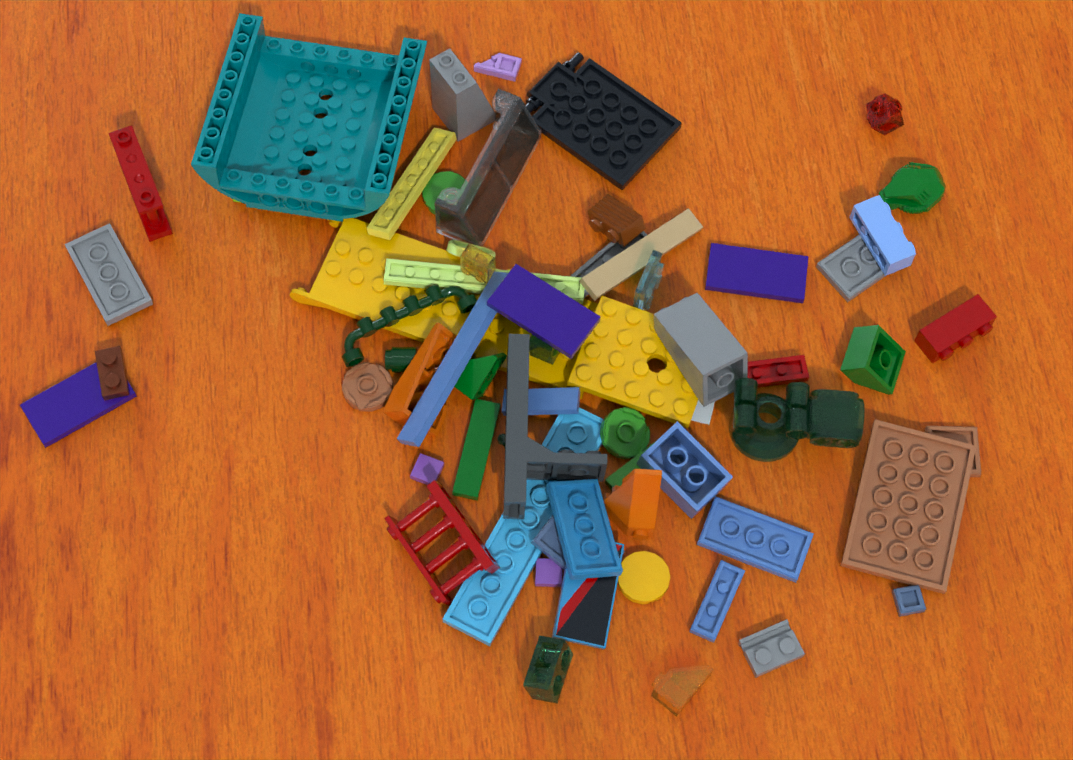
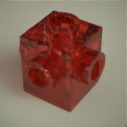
M885 93L875 97L874 100L866 104L867 120L875 131L887 135L904 125L901 114L902 105L898 99H894Z

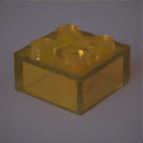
M470 244L467 245L460 256L461 271L465 275H471L477 281L487 284L494 271L496 272V258Z

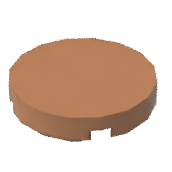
M370 362L354 365L346 372L342 384V392L346 402L352 408L366 412L382 408L387 403L393 390V382L389 372L383 366L370 364Z

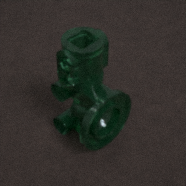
M740 378L734 382V407L729 421L730 437L735 447L742 454L762 462L777 461L786 457L796 447L798 440L804 438L810 439V443L816 446L854 448L859 445L863 434L864 401L859 398L858 393L851 391L818 389L810 393V386L803 382L789 383L786 386V399H783L774 394L758 393V382L756 380ZM759 413L772 414L778 418V421L766 423L760 418Z

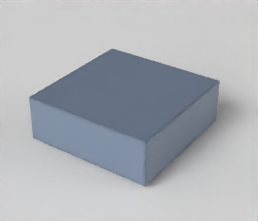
M912 585L892 590L899 617L925 612L926 606L920 586Z

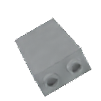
M451 49L429 60L432 108L449 131L455 132L458 142L498 120L497 115L479 85Z
M698 293L685 297L654 314L655 332L703 407L747 385L748 353Z

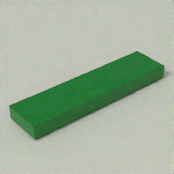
M475 399L452 495L478 501L501 404Z

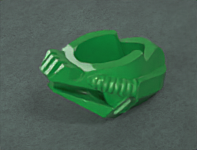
M909 162V164L899 168L891 177L892 181L878 194L883 202L889 205L891 210L899 208L906 213L920 214L928 212L942 199L946 185L938 168L928 164Z

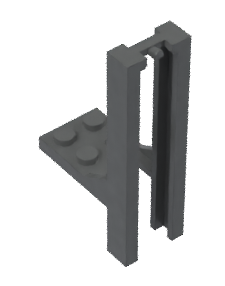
M509 334L503 519H524L527 480L567 481L598 479V482H603L607 468V454H601V452L594 450L585 453H575L572 450H561L559 453L552 452L528 437L530 334Z

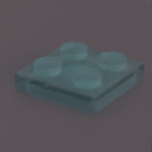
M652 251L636 288L633 307L642 310L650 309L654 298L652 296L655 289H658L661 283V274L665 265L661 263V252Z

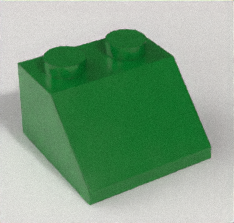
M879 325L854 327L840 370L855 384L891 395L893 394L906 351Z

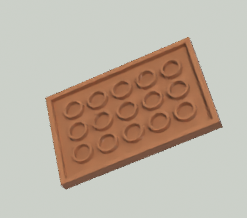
M875 419L872 425L840 566L908 585H918L920 588L945 594L976 446Z

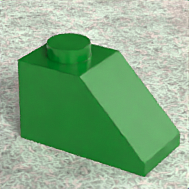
M499 353L470 359L454 387L471 400L482 397L507 355Z

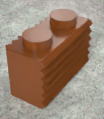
M606 194L602 200H599L595 206L588 210L591 228L597 233L602 232L612 243L618 242L623 247L645 230L642 215L609 194Z

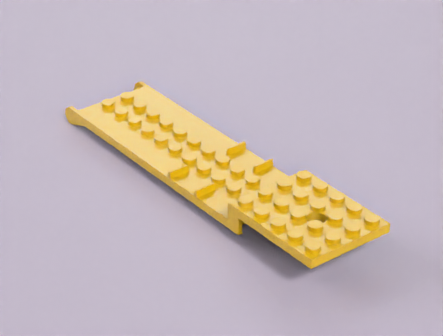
M355 218L343 219V222L328 220L332 227L337 228L340 226V229L310 293L304 288L299 287L298 289H292L289 295L293 300L302 304L327 308L358 320L370 317L373 322L381 318L380 311L386 307L393 306L396 311L404 307L403 300L415 295L418 300L427 296L425 293L427 289L384 285L383 280L387 258L490 269L498 268L452 255L446 250L395 233L391 240L369 235L367 231L369 223ZM468 293V295L474 294L477 300L481 295L475 293ZM450 296L438 305L424 308L420 313L414 316H407L395 325L384 327L383 329L423 343L436 323L442 324L457 336L470 312L461 313L456 304L460 299L456 296ZM601 296L599 303L584 299L583 304H581L601 318L572 359L498 312L470 358L499 353L507 355L509 334H530L529 381L549 388L579 387L581 392L580 399H582L584 392L674 424L678 421L685 428L689 427L698 402L697 396L655 332L654 314ZM507 357L499 369L507 372ZM653 358L660 359L665 363L666 369L661 370L659 373L652 372L647 362Z

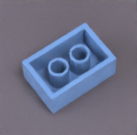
M678 421L652 444L636 463L641 469L662 470L660 488L691 519L733 478Z

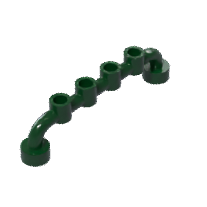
M434 285L425 291L427 296L420 300L415 295L403 300V308L396 311L393 306L384 308L380 311L381 318L373 322L370 317L362 318L357 322L358 328L349 333L344 342L345 353L342 355V359L346 367H352L364 360L360 348L354 349V343L358 339L369 337L381 328L393 326L407 316H414L431 305H438L450 296H456L460 299L456 304L461 313H468L477 302L475 295H468L464 289L458 286L440 289L439 285Z

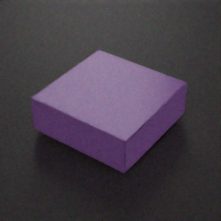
M420 453L410 474V479L426 485L434 480L438 481L444 467V462Z
M538 558L536 561L535 586L561 587L562 568L551 559Z

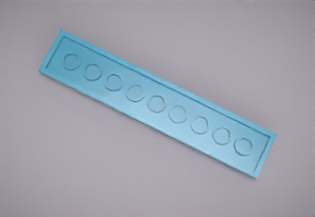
M580 407L579 414H559L544 439L542 446L557 453L561 450H572L575 453H585L592 450L598 451L602 445L600 427L603 419ZM527 480L524 519H503L502 513L485 543L486 548L500 568L493 574L485 571V569L483 571L478 570L466 579L444 615L443 623L491 646L532 572L537 559L542 554L538 548L531 544V541L553 515L546 485L548 482L556 480Z

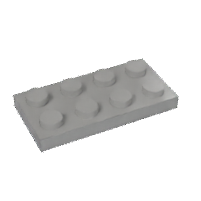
M110 223L64 244L107 326L153 305L151 297Z

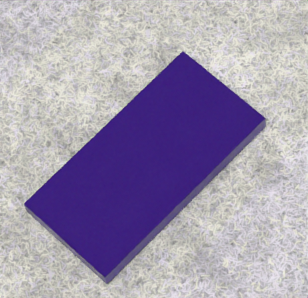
M711 243L705 290L803 303L808 256Z
M517 264L514 265L487 300L488 307L570 359L573 358L601 318L596 313Z
M94 363L20 404V407L46 448L137 396L128 382L130 395L104 400L101 393L97 363Z

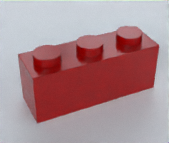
M977 294L920 329L914 342L932 364L939 359L945 361L953 355L955 349L959 347L964 349L974 341L973 338L980 335L983 337L993 329L992 325L997 316L980 295Z

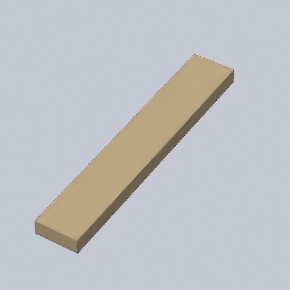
M688 208L582 277L579 282L595 301L701 231L703 226Z

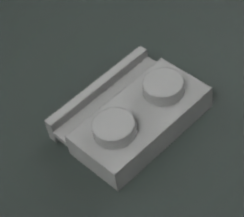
M787 619L740 639L738 642L755 678L800 659L805 655Z

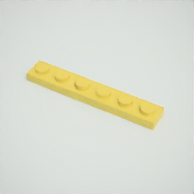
M433 128L390 192L385 203L379 208L367 226L369 235L391 240L457 140L455 132Z

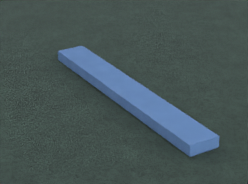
M494 271L398 435L397 440L401 444L420 447L497 312L487 306V300L508 273Z

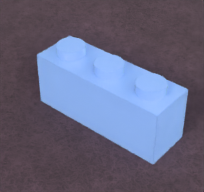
M880 195L854 205L849 218L884 275L887 276L911 266L916 255L915 247L912 242L907 240L903 234L901 224L895 221L889 205L883 202Z

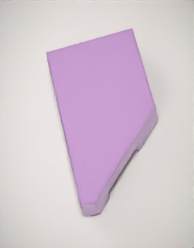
M498 53L483 63H476L474 65V72L515 82L522 64V58Z

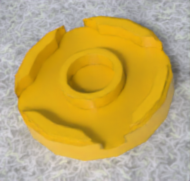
M640 551L630 554L622 561L623 572L618 577V585L626 598L635 603L649 604L663 597L668 590L670 572L667 564L661 557L655 553Z

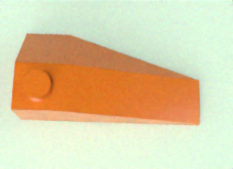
M436 323L394 386L385 405L383 413L401 426L406 424L456 338V335L442 324ZM445 403L429 429L428 435L438 436L447 415L448 406Z
M634 469L622 479L621 486L615 485L612 488L611 494L606 493L603 495L608 518L626 536H632L636 540H646L648 537L653 538L662 470Z

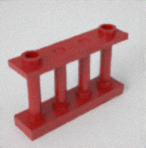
M132 125L108 133L149 242L173 234Z
M434 480L426 486L431 492L428 500L399 522L389 515L384 519L389 525L386 528L394 540L399 539L432 587L430 590L432 597L437 603L440 604L442 602L450 606L452 599L448 593L478 570L483 571L485 569V571L493 574L500 566L443 485ZM441 507L445 512L443 520L412 543L405 530L433 508ZM455 527L460 534L457 537L458 540L429 563H426L419 551L447 529ZM470 548L475 555L472 558L473 561L441 585L433 572L463 549L468 550Z

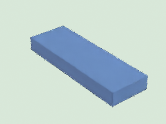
M579 387L528 389V415L579 414L581 393ZM504 389L502 403L503 416H506V389Z
M723 560L720 561L690 628V633L710 642H715L745 570Z

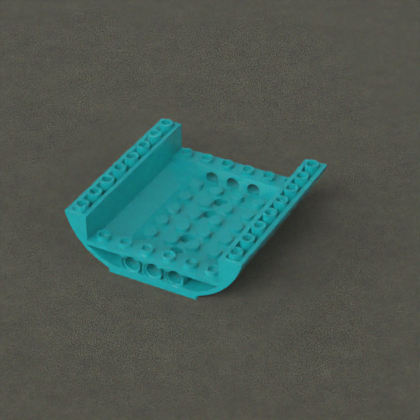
M239 13L191 166L205 182L217 191L246 204V207L341 222H343V219L356 218L377 210L390 195L427 41L404 37L400 54L392 55L265 36L262 16ZM324 95L331 96L329 100L321 99V97ZM319 113L327 115L321 119L315 117ZM307 151L316 152L313 156L305 155ZM302 170L311 171L308 175L299 174Z

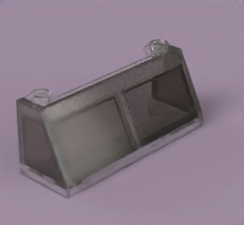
M499 88L492 100V106L495 110L493 131L461 189L449 187L442 190L435 202L436 233L453 240H460L482 247L538 145L542 133L521 97Z

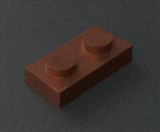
M116 346L95 351L103 399L109 400L130 395L121 347Z

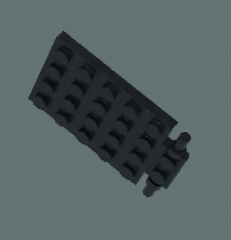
M577 52L569 61H565L563 64L557 62L527 92L529 98L517 113V116L524 120L532 111H536L542 106L530 118V125L616 187L623 190L681 129L682 123L590 58L575 72V67L584 59L583 55Z

